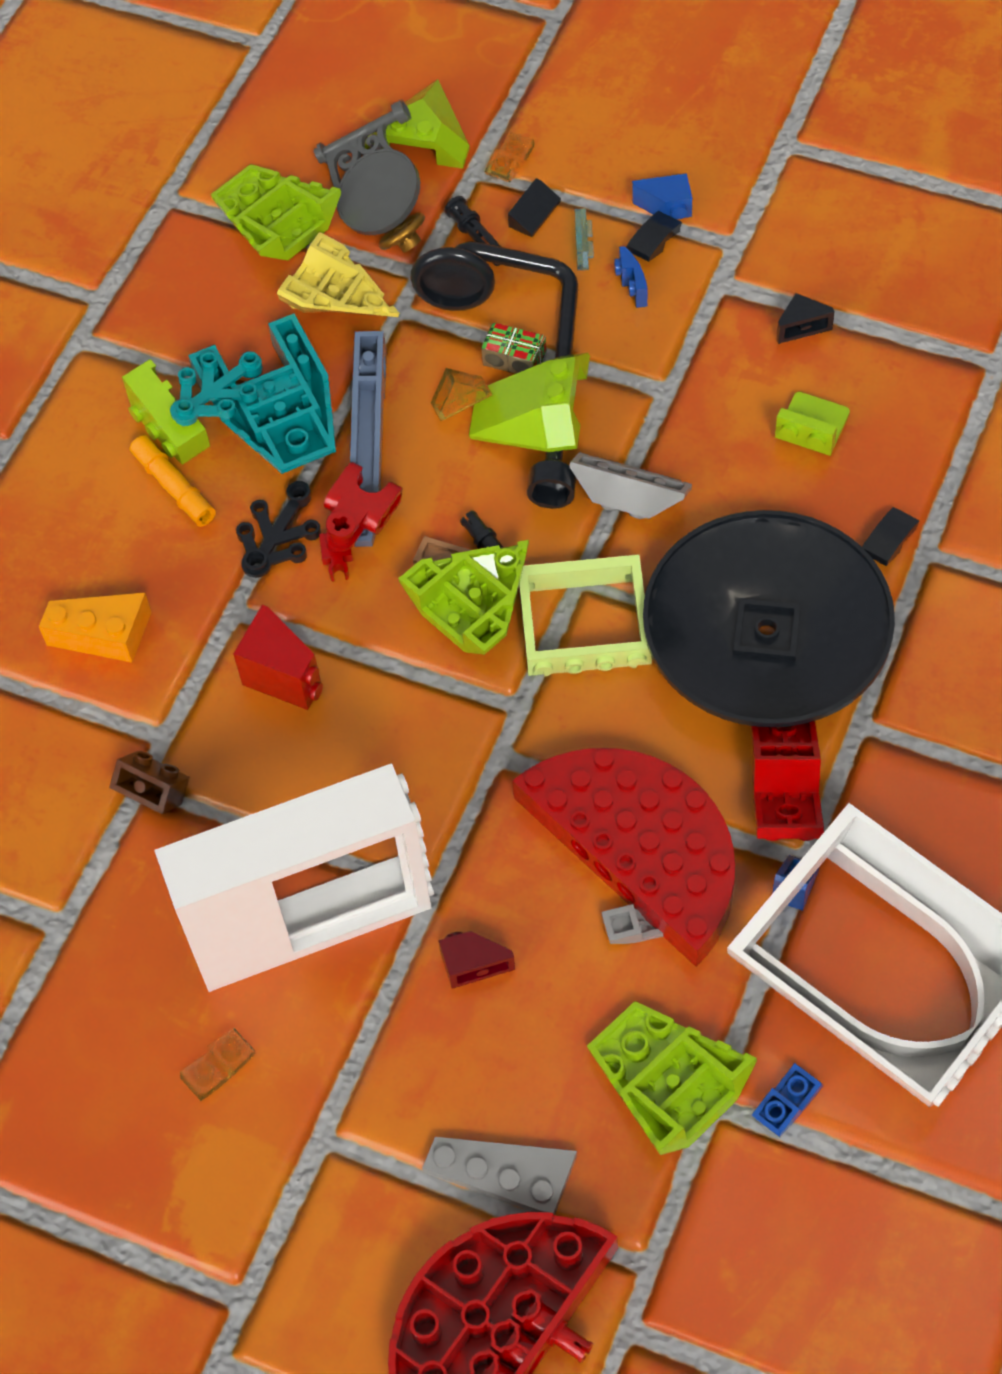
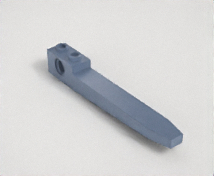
M384 331L355 332L350 462L363 467V482L360 488L369 493L381 491L383 406L387 359ZM365 529L354 546H373L376 534Z

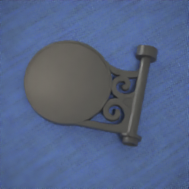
M402 99L391 104L392 111L327 146L320 142L317 144V148L314 149L315 157L319 163L325 162L328 164L333 186L341 190V196L337 204V210L341 219L359 234L379 235L394 229L408 217L418 200L420 176L416 166L405 154L392 149L386 138V128L388 125L395 121L403 124L412 119L411 113ZM365 140H366V144H367L369 147H372V148H370V149H365ZM347 153H352V160ZM337 162L340 168L346 171L341 180L337 169Z

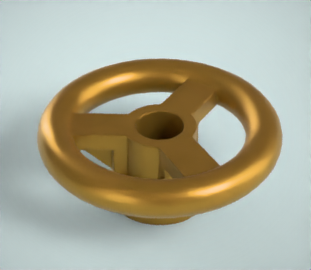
M416 213L406 218L401 224L382 237L379 241V248L386 250L398 245L403 253L415 247L421 241V238L415 231L423 224L425 215L423 213Z

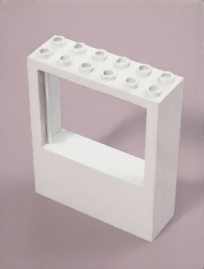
M392 763L154 850L175 911L208 992L432 909L430 896L434 895V891L430 883L432 879L428 870V859L425 854L427 850L422 838L424 833L420 825L421 817L415 802L411 803L409 799V788L403 773L397 775ZM395 837L398 851L397 857L277 900L272 884L273 881Z

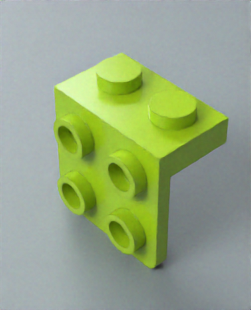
M797 392L794 394L788 409L781 408L777 415L775 438L831 456L849 417L850 410L846 406L803 392Z

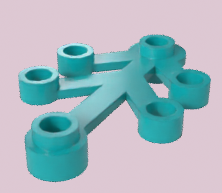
M213 352L203 353L200 356V364L203 369L201 392L192 398V386L197 381L196 373L192 368H182L178 372L181 385L180 399L172 404L170 413L173 420L181 426L194 424L198 417L232 418L236 414L234 401L246 403L255 401L257 399V387L253 383H244L239 389L226 388L241 377H258L263 370L260 356L255 352H245L240 357L239 364L214 382L215 369L218 367L217 355ZM208 401H219L217 405H204Z

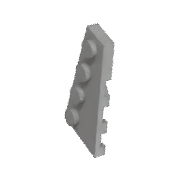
M435 1137L422 1169L423 1173L531 1212H550L555 1215L577 1158V1151Z

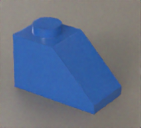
M687 173L632 181V201L634 205L653 215L660 211L674 219L692 217L693 198Z

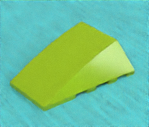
M250 164L210 195L260 256L288 261L313 242L319 232L324 233L328 230L341 196V190L333 186L329 190L323 188L321 183L314 181L310 184L300 182L299 177L292 175L287 178L282 177L278 171Z
M636 1001L587 1045L588 1050L660 1155L690 1147L737 1101L757 1062L756 1057L748 1053L743 1055L731 1049V1045L720 1040L717 1042L701 1035L699 1030L690 1026L687 1028L675 1023L673 1018Z

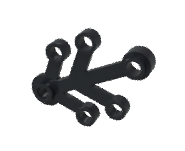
M295 481L287 487L288 503L273 527L269 519L268 504L264 500H256L251 504L252 516L258 521L264 538L259 549L254 541L255 532L253 525L243 522L237 526V537L239 541L243 542L246 550L241 565L243 572L247 576L253 578L262 577L270 571L272 565L288 560L294 563H301L306 560L307 552L302 543H293L288 549L271 553L277 545L303 537L312 541L318 539L319 534H321L320 524L315 520H308L303 525L286 530L298 509L307 506L311 500L310 487L306 482ZM259 508H263V509H264V510L261 511V512H256V510L259 509ZM310 528H315V529H316L314 532H308V531H307V530H309ZM243 531H250L248 534H241ZM295 551H302L299 555L293 554Z

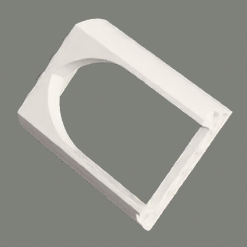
M850 803L847 804L727 947L728 955L928 1107H931L933 1104L937 1107L941 1105L949 1092H952L961 1081L969 1066H972L981 1055L989 1040L991 1041L1002 1027V913ZM828 858L928 931L949 951L960 967L970 993V1029L952 1038L930 1042L902 1040L877 1032L852 1017L758 946L756 942L825 859Z

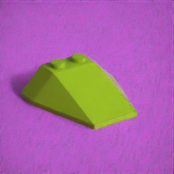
M589 353L560 356L476 390L469 432L470 439L545 452L577 449L581 425L573 412L577 380L587 379Z

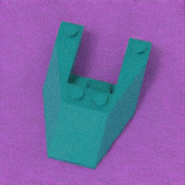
M294 313L268 323L272 345L284 367L244 382L253 383L257 387V399L251 403L234 401L236 414L229 419L219 417L225 425L281 474L336 452L328 373ZM215 345L188 355L191 367L195 370L196 380L200 389L202 388L203 374L200 356L203 353L213 352L217 355L218 367L215 369L214 382L229 372ZM234 382L226 389H239L244 383L236 385ZM208 401V403H209L210 405H217L218 402H219V401Z

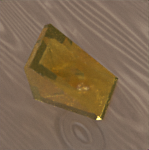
M446 368L431 400V405L440 421H443L492 396V393L481 376Z

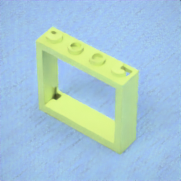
M639 555L523 566L519 588L528 676L544 674L545 677L553 673L564 672L576 674L585 670L596 669L608 671L617 667L629 666L637 668L638 665L652 664V656L644 634L643 608L645 593ZM633 582L640 641L536 651L530 592Z

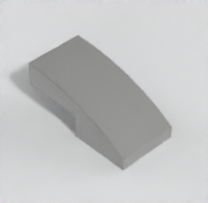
M633 904L601 912L610 944H631L663 937V933L651 926L642 914L634 908Z

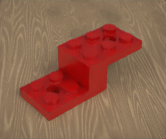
M812 721L788 727L750 726L753 748L752 792L757 839L770 841L779 839H799L802 841L819 839L824 833V823L819 795L821 757L816 722Z

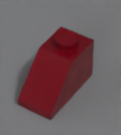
M472 931L465 933L453 932L444 939L438 940L441 956L452 989L515 970L512 950Z

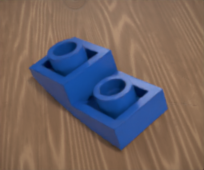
M625 246L619 247V258L614 259L615 275H621L622 287L629 286L630 297L635 296L636 308L647 307L648 288L642 268Z
M794 1063L776 1088H772L753 1112L752 1117L780 1138L818 1094L823 1084Z

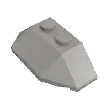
M581 452L570 462V469L592 503L599 504L606 510L627 512L630 516L638 519H649L682 501L692 488V484L688 482H682L678 479L611 460L589 456Z

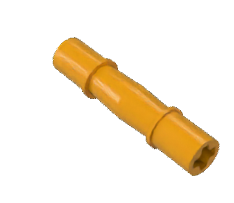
M139 436L131 443L130 452L145 467V471L156 478L160 485L176 500L177 506L183 509L197 526H206L214 519L216 510L200 494L198 488L192 487L182 473L168 461V456L161 452L148 436Z

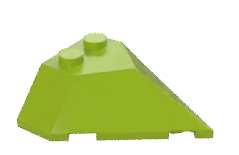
M437 79L405 102L412 119L403 124L395 121L388 125L386 128V138L389 145L390 143L434 149L436 151L437 165L463 169L470 146ZM365 140V149H370V148H372V147H369V146L366 144V140Z
M529 540L519 541L517 545L500 548L497 545L451 554V558L435 561L432 558L421 559L398 578L399 583L421 615L461 650L467 653L485 655L507 636Z

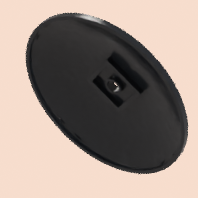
M758 510L717 518L699 526L677 541L660 560L650 578L644 599L643 625L649 652L660 673L682 697L709 714L738 724L755 727H788L806 724L836 713L851 704L867 690L881 672L888 658L894 634L895 612L891 592L883 573L872 557L848 535L812 517L784 511ZM762 626H771L775 629V632L765 635L758 629Z

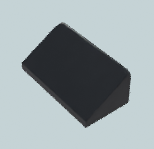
M536 178L509 211V227L533 237L561 202V198L544 182Z

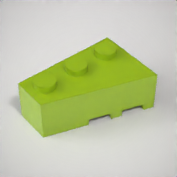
M149 359L122 377L131 405L128 410L137 423L141 421L145 425L147 433L153 440L158 439L161 442L165 453L170 458L175 457L183 465L210 447L207 432L198 419L190 426H181L173 420L170 408L177 399L169 392L172 389V385L168 380L163 383L157 377L156 365Z

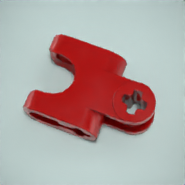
M350 462L331 487L324 501V508L331 511L326 520V543L334 551L345 552L354 546L365 529L376 535L379 534L399 506L403 488L393 482H388L381 491L376 493L365 492L360 488L363 482V467Z

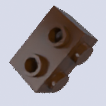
M136 751L117 759L109 788L163 814L182 805L190 777L179 772L180 770L173 765L162 764L154 760L153 756L147 752Z

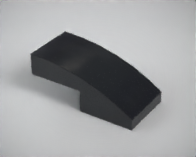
M658 211L641 226L626 248L632 254L649 262L663 252L667 240L680 232L682 222Z
M893 507L879 522L862 548L872 559L887 566L900 553L903 543L917 529L920 520Z

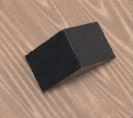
M795 293L778 321L776 339L778 344L832 330L834 321L833 307Z

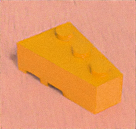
M146 593L55 600L48 602L39 628L47 646L133 662L152 611Z

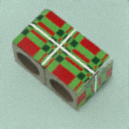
M493 323L481 348L483 365L516 374L541 364L547 352L546 336L539 348L543 335Z

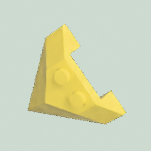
M321 232L318 233L310 244L304 261L294 276L288 275L277 292L279 300L303 313L337 312L398 317L400 314L394 306L389 307L383 299L384 293L360 264L355 265L349 258L350 251L345 245Z

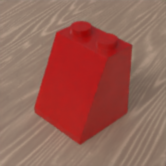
M262 604L233 653L242 685L308 710L313 700L317 701L323 689L315 654L268 606Z

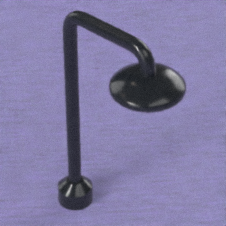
M466 242L457 245L455 248L434 249L421 255L415 261L411 269L410 279L417 295L434 307L450 311L472 309L490 298L495 288V277L493 270L487 262L555 277L562 285L555 358L572 355L578 280L572 269L563 262L480 242ZM563 451L546 452L545 460L534 464L529 470L527 496L530 501L540 507L550 509L562 508L569 505L574 499L576 477L570 466L563 462Z

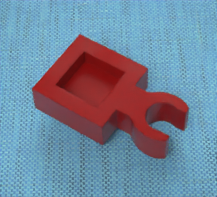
M326 533L319 534L323 565H329L328 571L331 581H335L334 574L337 571H343L345 579L348 580L349 570L345 562L353 561L352 549L345 552L334 551L326 543Z

